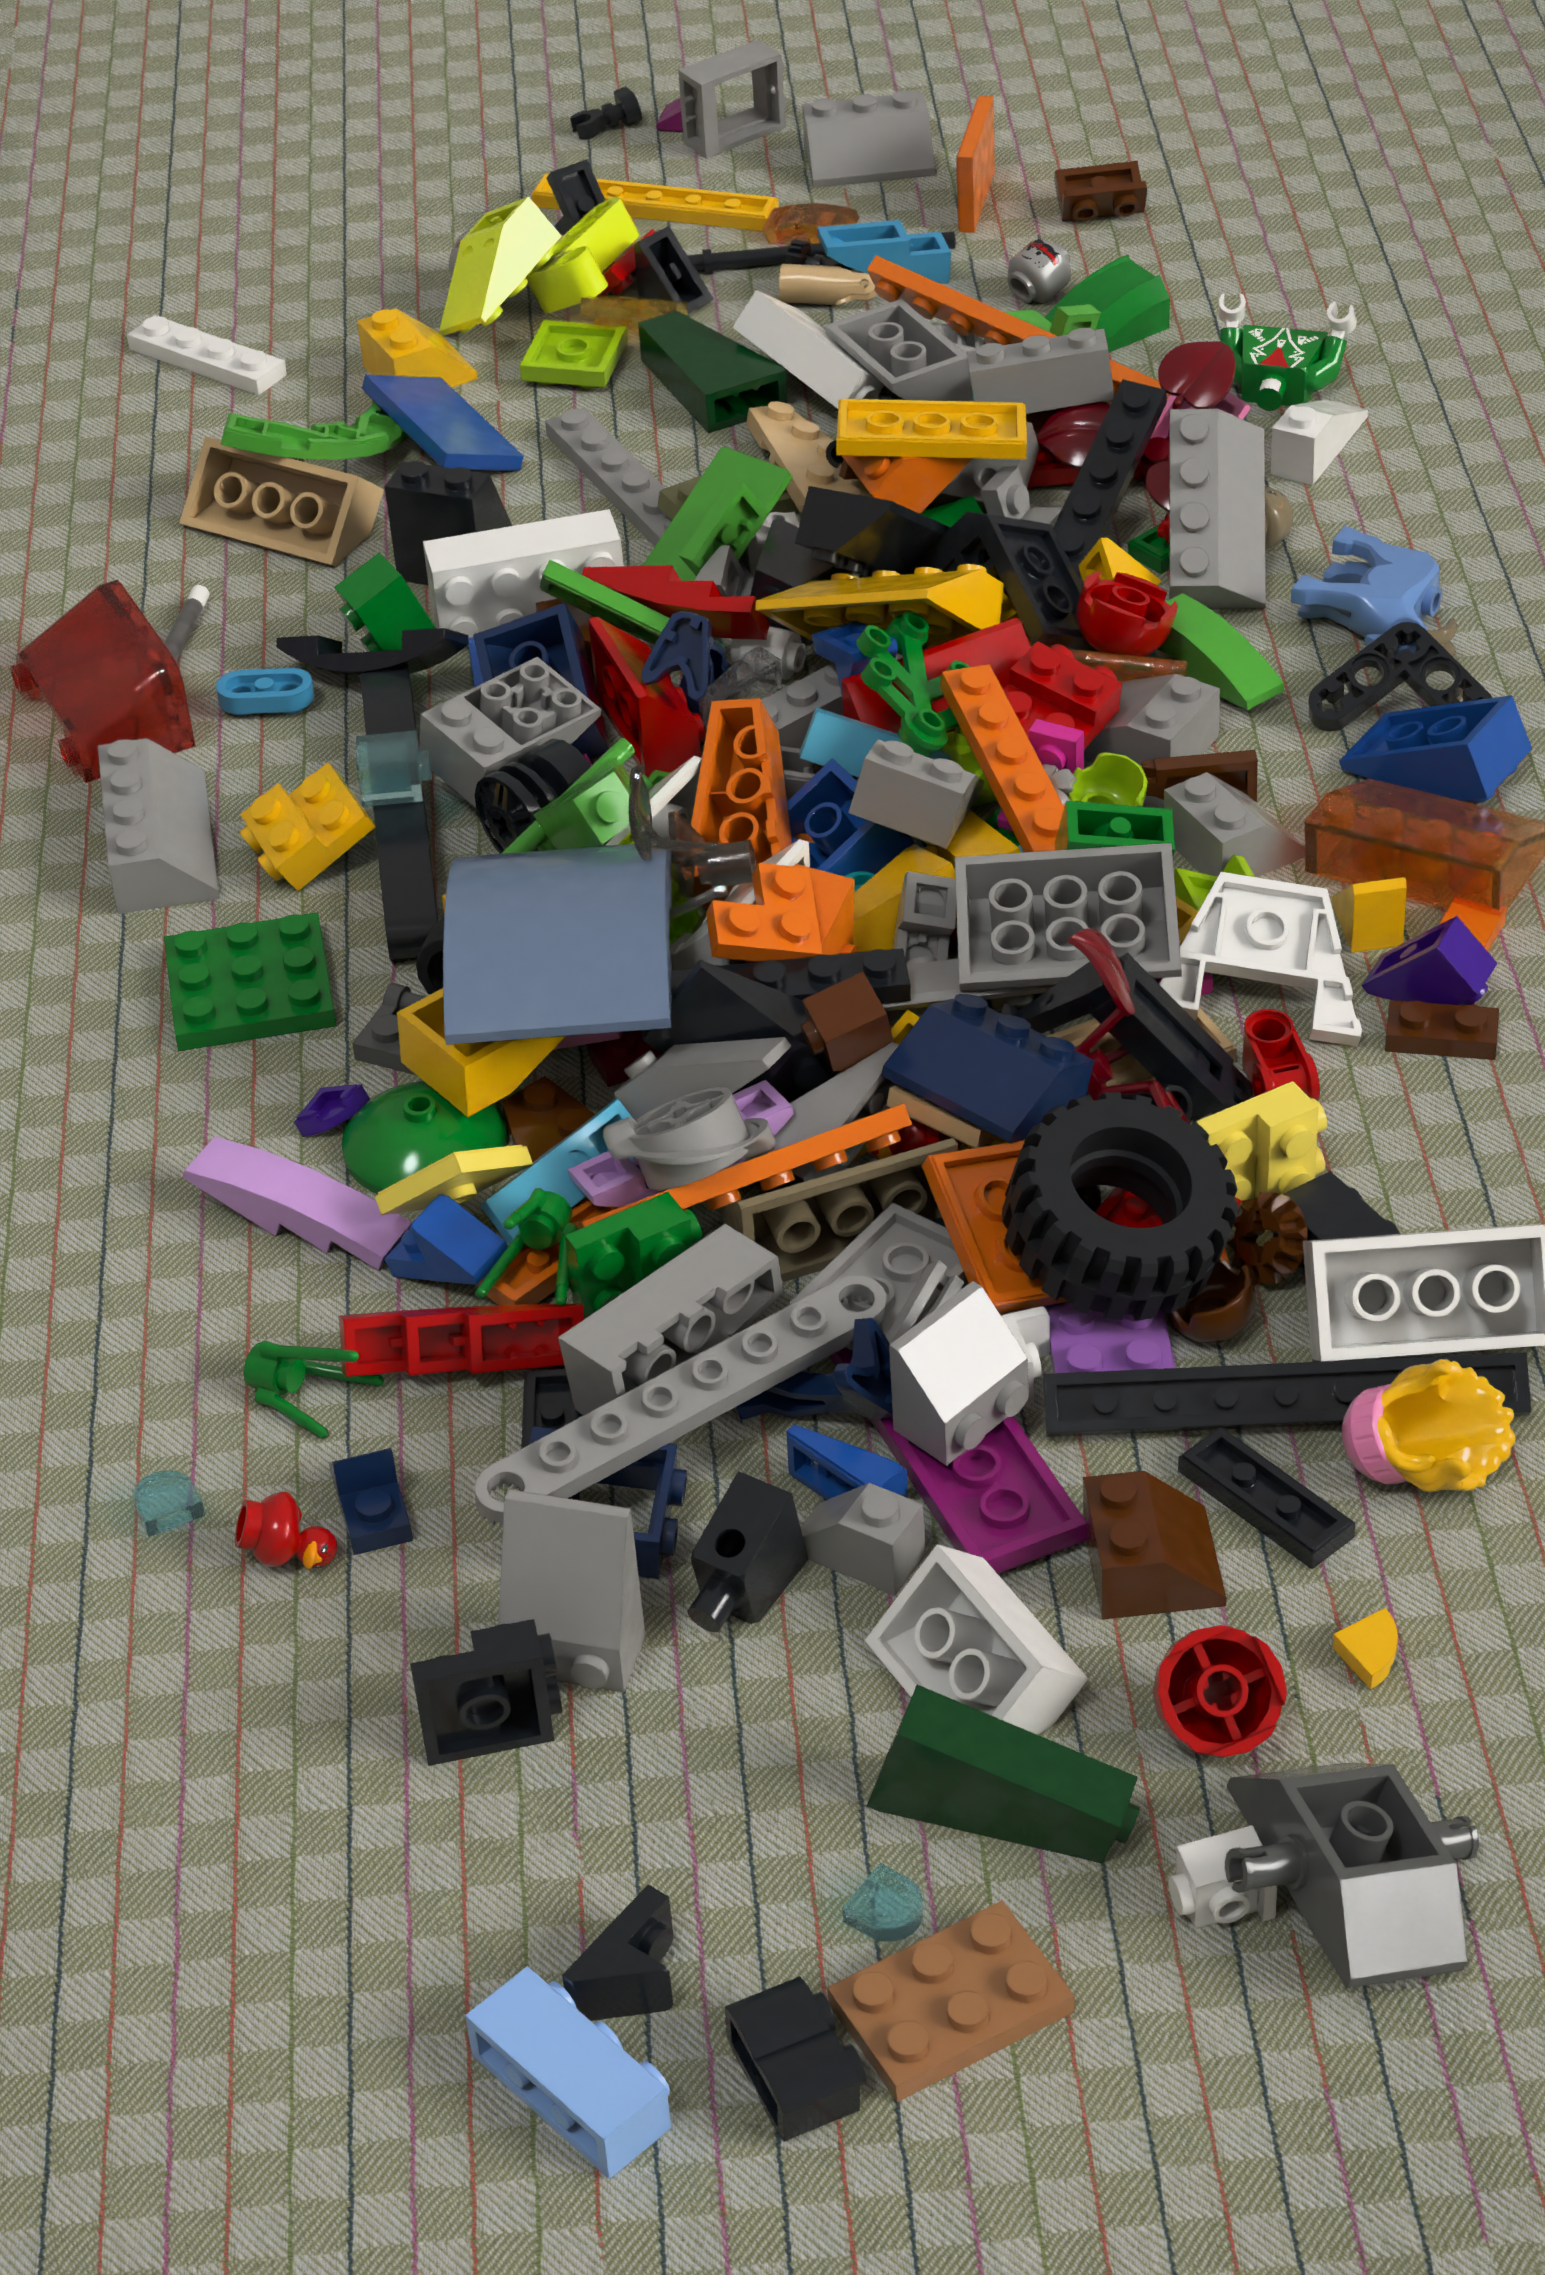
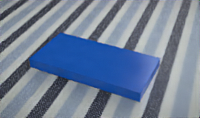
M365 375L362 390L440 467H462L469 470L517 471L521 469L524 456L442 378Z

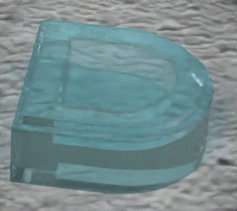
M172 1470L155 1472L141 1480L135 1488L134 1502L137 1515L148 1537L205 1516L203 1503L191 1479L181 1472Z
M880 1863L842 1907L843 1922L878 1941L895 1942L911 1936L921 1925L923 1919L921 1891L911 1879Z

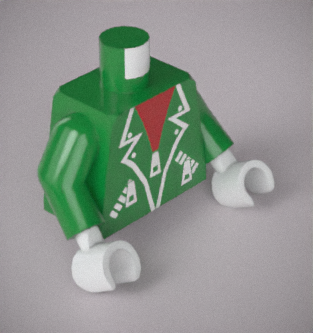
M1240 293V306L1233 310L1224 306V294L1220 296L1218 314L1220 320L1225 323V328L1220 330V342L1228 344L1233 351L1235 357L1233 384L1242 386V400L1257 403L1263 410L1274 411L1281 405L1291 406L1307 403L1313 392L1321 390L1336 380L1347 345L1344 335L1351 333L1356 327L1357 320L1352 305L1349 307L1348 315L1342 319H1337V303L1332 302L1329 305L1327 316L1332 332L1331 336H1328V332L1254 325H1244L1242 330L1238 328V324L1245 316L1246 301L1244 295Z

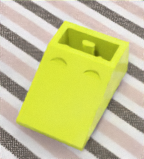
M529 197L486 212L460 241L439 329L443 336L457 331H461L464 334L475 325L482 324L485 327L491 324L502 313L503 309L500 305L505 299L517 295L528 284L526 276L532 269L540 268L552 257L553 251L551 248L560 239L561 235Z

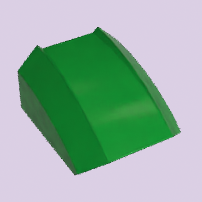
M1127 254L1108 263L1081 281L1045 316L1052 323L1058 307L1091 304L1101 312L1096 330L1104 329L1108 352L1110 353L1169 329L1170 297L1160 275L1154 276L1130 260Z

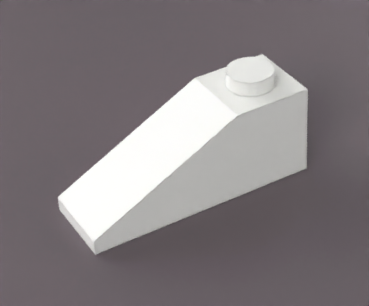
M1330 400L1291 405L1272 427L1270 475L1313 486L1367 419L1368 410Z

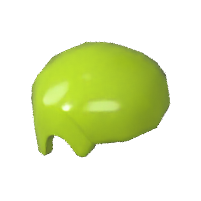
M1104 752L1098 754L1095 761L1085 769L1077 767L1073 775L1077 781L1073 784V791L1066 793L1070 801L1143 807L1148 780L1142 766L1128 756Z

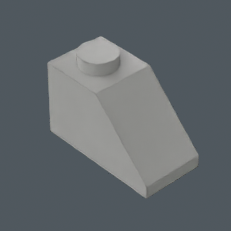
M871 1483L820 1502L801 1525L808 1560L893 1595H896L925 1556L923 1504Z

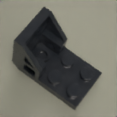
M967 511L907 570L908 574H914V570L920 567H931L940 569L943 572L957 571V566L962 564L983 566L987 569L986 573L1004 583L1003 591L1012 601L1022 621L1026 636L1032 641L1033 645L1038 641L1048 647L1059 644L1068 649L1097 652L1096 649L1088 644L1078 628L1076 612L1082 585L1051 524Z

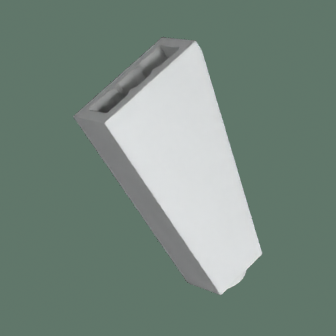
M756 290L733 325L736 331L837 409L838 401L841 399L879 398V393L884 384L800 309Z

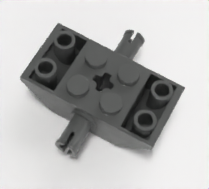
M1337 1763L1231 1777L1226 1786L1249 1826L1253 1825L1263 1846L1229 1849L1225 1858V1873L1228 1883L1234 1882L1232 1889L1237 1893L1246 1892L1250 1889L1284 1885L1346 1989L1464 1970L1468 1960L1458 1870L1455 1860L1472 1859L1477 1854L1479 1848L1478 1832L1475 1825L1469 1826L1472 1821L1469 1817L1458 1816L1454 1819L1430 1822L1394 1764Z

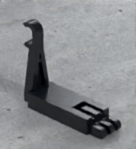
M1129 953L1118 957L1131 990L1129 994L1135 1007V1013L1129 1017L1123 1016L1108 1032L1160 1084L1184 1088L1192 1099L1193 1108L1191 1115L1196 1120L1209 1113L1215 1114L1250 1099L1253 1089L1252 1083L1233 1065V1058ZM1088 962L1020 1010L1004 1003L1001 1014L1023 1018L1031 1024V1029L1042 1034L1087 1014H1091L1101 1024L1117 1006L1091 962Z

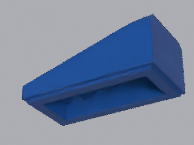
M796 1424L786 1431L789 1474L826 1500L867 1483L908 1498L907 1469L902 1465L878 1454Z

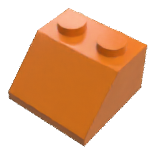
M842 455L874 498L895 502L920 514L973 459Z

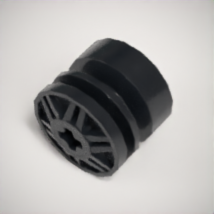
M550 739L518 759V763L509 762L498 771L486 775L477 782L474 794L477 814L485 833L500 854L536 820L533 816L536 812L561 796L591 767L590 762L577 748L564 740Z

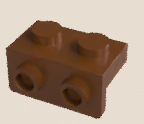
M1137 161L1055 170L1054 183L1062 221H1088L1097 217L1115 215L1126 217L1145 211L1147 185L1145 181H1141Z

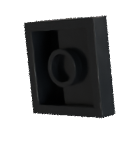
M534 1619L470 1631L473 1651L410 1663L428 1766L554 1741L551 1715L562 1713V1705L556 1675L545 1677V1673L557 1671L550 1633L538 1635Z

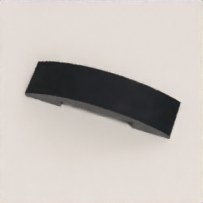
M446 628L403 630L402 650L342 653L343 642L319 635L279 637L276 639V647L300 662L360 677L362 673L409 668V674L416 673L444 662L468 645L467 634Z

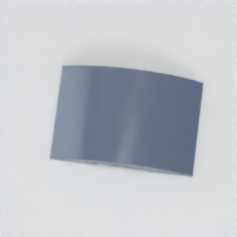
M664 841L454 858L448 876L444 914L443 999L446 1045L671 1028V959L669 950V908H671L672 870L671 843Z

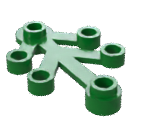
M906 611L903 615L895 616L885 631L874 625L866 626L856 640V645L865 656L871 658L861 672L863 682L869 688L876 691L901 717V727L898 730L901 741L910 746L915 753L927 756L933 751L942 749L948 741L947 731L959 727V724L950 706L946 710L937 713L932 710L931 703L945 696L940 688L941 676L927 681L922 647L928 640L927 632L929 631V625L919 614ZM890 637L897 641V653L903 656L904 667L887 651L891 645ZM955 660L946 671L968 668L970 666L962 661ZM892 682H894L909 697V700L892 684Z

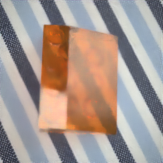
M1367 779L1326 793L1304 821L1305 872L1352 884L1405 877L1407 885L1406 898L1449 908L1451 903L1454 902L1496 916H1500L1505 907L1508 910L1545 856V821L1374 779Z

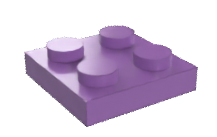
M1073 1303L1044 1306L1050 1316V1357L1053 1373L1175 1368L1165 1315L1160 1308L1155 1318L1134 1321L1133 1315H1124L1122 1321L1103 1319V1313L1089 1310L1088 1314L1085 1315L1072 1310Z

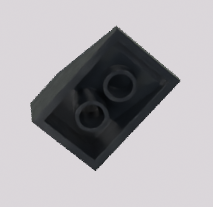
M702 960L697 962L671 995V1028L643 1030L641 1032L642 1040L660 1054L674 1045L785 1037L791 1044V1047L767 1071L732 1094L766 1080L791 1103L835 1077L839 1072L832 1070L823 1052L815 1056L811 1052L800 1027L801 1024L808 1021L802 999Z

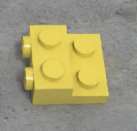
M1293 1081L1196 1121L1209 1134L1207 1142L1210 1146L1217 1144L1226 1157L1228 1163L1225 1170L1230 1169L1232 1171L1237 1186L1235 1197L1241 1201L1257 1198L1260 1192L1284 1194L1314 1179L1315 1175L1325 1170V1160L1317 1145V1133L1327 1128L1325 1111L1316 1099H1310Z

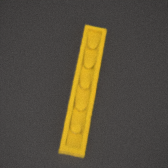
M546 173L532 192V201L538 208L560 210L546 178L549 174ZM596 179L605 200L617 196L620 197L632 218L767 232L779 212V199L776 197Z

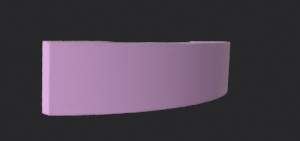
M766 1080L733 1094L742 1118L744 1120L751 1118L766 1119L773 1136L794 1115L792 1105ZM609 1151L568 1169L570 1179L595 1206L622 1207L669 1190L650 1189L636 1158L633 1160L629 1158L616 1159L611 1157ZM743 1156L727 1168L742 1163L746 1158Z

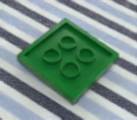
M318 912L304 915L293 914L284 918L253 923L242 922L227 927L202 931H186L177 935L164 936L178 1052L337 1026Z

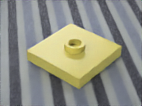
M522 1145L453 1152L378 1192L375 1199L381 1215L424 1210L439 1194L449 1196L456 1203L461 1204L476 1197L477 1193L533 1165L527 1146Z

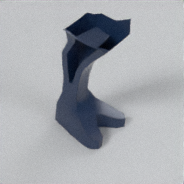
M680 611L673 613L644 665L641 678L646 685L658 683L673 671L682 670L683 676L679 686L685 693L689 710L709 718L711 702L727 700L739 670H736L726 661L724 647L714 641L711 635L712 625L708 618L693 612Z
M873 1318L855 1319L851 1363L837 1364L833 1371L834 1374L801 1371L736 1406L741 1423L744 1419L765 1413L793 1418L824 1412H854L871 1419H893L890 1343L878 1323Z

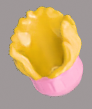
M1439 1359L1431 1364L1410 1366L1400 1373L1391 1384L1368 1388L1356 1396L1343 1418L1342 1441L1352 1466L1375 1482L1392 1485L1409 1481L1425 1492H1437L1440 1490L1471 1491L1476 1487H1483L1486 1483V1476L1498 1470L1501 1462L1506 1461L1511 1455V1447L1515 1444V1434L1510 1427L1514 1412L1511 1408L1503 1407L1505 1395L1490 1385L1487 1378L1477 1376L1472 1367L1461 1368L1460 1364L1456 1361L1450 1362L1448 1359Z

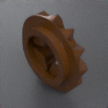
M1260 1192L1257 1198L1242 1201L1243 1212L1240 1216L1236 1217L1233 1224L1236 1227L1235 1236L1226 1244L1235 1250L1232 1266L1240 1269L1246 1265L1253 1282L1262 1285H1274L1288 1279L1299 1267L1304 1257L1303 1241H1307V1226L1301 1209L1291 1198L1280 1193ZM1266 1230L1278 1233V1237L1271 1238V1241L1265 1242L1263 1246L1256 1244L1258 1235L1264 1234Z

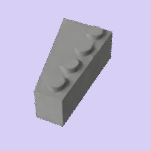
M724 1224L559 1336L558 1340L575 1410L584 1416L728 1339L729 1335L733 1336L748 1328L784 1293L778 1256Z

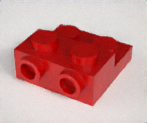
M1037 641L1010 669L1009 684L1003 691L1028 739L1029 729L1036 719L1084 731L1085 749L1119 712L1123 683L1119 682L1113 671L1105 666L1098 665L1091 668L1075 660L1072 652L1063 645L1055 644L1050 648Z

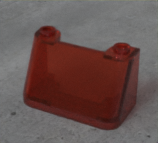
M119 580L99 585L20 650L16 654V664L10 666L11 676L19 693L26 692L31 699L43 696L61 723L65 738L58 741L61 755L68 768L76 767L85 783L100 779L98 745L111 744L122 739L138 740L148 738L172 753L195 747L186 692L179 667L171 652Z

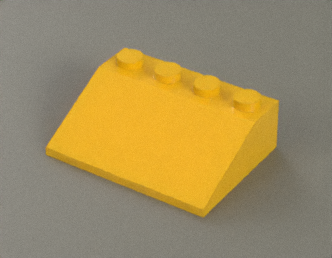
M962 564L957 566V571L943 572L940 569L931 567H920L914 570V574L901 575L894 571L878 570L872 573V577L859 578L852 574L836 573L831 575L830 580L811 581L756 600L755 610L813 641L812 634L855 620L867 626H877L885 631L895 616L903 615L906 611H912L923 617L929 625V631L927 632L928 640L924 645L943 644L999 624L1001 621L1004 583L986 573L987 569L985 567L975 564Z

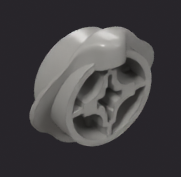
M725 1087L708 1088L686 1094L654 1108L636 1121L631 1117H627L609 1124L603 1130V1139L611 1157L616 1159L636 1158L647 1186L653 1190L671 1189L699 1181L727 1168L743 1156L749 1160L768 1153L775 1147V1138L768 1121L763 1118L744 1120L731 1090Z

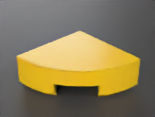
M1386 1608L1334 1633L1333 1649L1370 1690L1388 1677L1397 1653L1398 1631L1394 1619Z

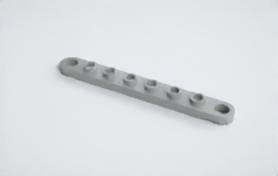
M862 1275L842 1277L488 1466L478 1475L475 1482V1502L477 1510L480 1511V1516L484 1519L488 1518L491 1524L499 1522L500 1526H503L504 1502L495 1500L490 1496L491 1490H496V1485L502 1488L503 1483H506L507 1487L513 1484L515 1489L519 1487V1491L569 1498L849 1346V1341L853 1340L855 1319L873 1318L878 1325H882L886 1311V1293L883 1287L874 1279ZM852 1296H855V1299H859V1296H861L862 1301L868 1299L867 1303L869 1305L872 1304V1306L865 1311L854 1312L844 1308L841 1302L844 1303L846 1297L848 1300H851Z

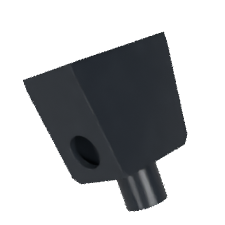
M740 1471L736 1474L692 1551L691 1562L700 1592L687 1610V1613L698 1626L710 1632H718L729 1615L750 1624L760 1622L804 1566L808 1556L792 1493Z

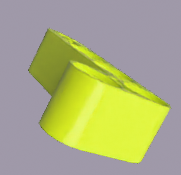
M620 197L610 198L590 210L552 246V257L540 268L532 269L526 276L528 285L545 314L585 302L607 288L608 283L602 272L640 236Z

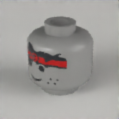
M1037 239L1030 242L1010 260L1008 265L1007 281L1013 294L1026 303L1031 301L1036 303L1048 302L1071 279L1068 252L1060 244L1051 243L1048 240Z

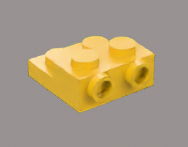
M327 762L314 774L309 775L290 794L278 782L268 792L259 796L250 807L240 814L247 826L239 832L257 854L260 855L263 851L265 852L257 860L276 882L284 877L297 891H300L376 826L341 775Z

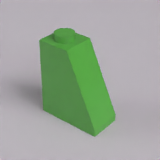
M616 757L536 812L533 816L556 850L597 847L641 818L644 813L645 800Z

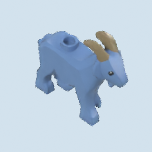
M1344 526L1333 539L1332 554L1355 555L1368 562L1346 561L1345 564L1333 561L1326 569L1323 581L1302 575L1292 587L1291 603L1302 605L1298 610L1299 617H1326L1365 637L1366 645L1371 644L1387 630L1399 623L1413 622L1425 628L1441 645L1445 644L1443 647L1453 657L1455 655V646L1449 642L1454 638L1458 628L1455 619H1449L1447 624L1438 630H1430L1422 622L1426 615L1433 617L1437 613L1442 597V591L1439 588L1440 569L1436 560L1427 552L1389 545L1375 536ZM1402 641L1399 642L1398 654L1406 649L1415 653L1416 643L1413 642L1410 645H1406ZM1394 658L1389 661L1391 665H1394Z

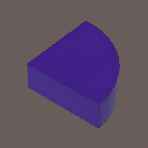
M362 1084L323 1087L318 1090L300 1112L294 1123L302 1137L319 1134L352 1117L369 1102L370 1098Z

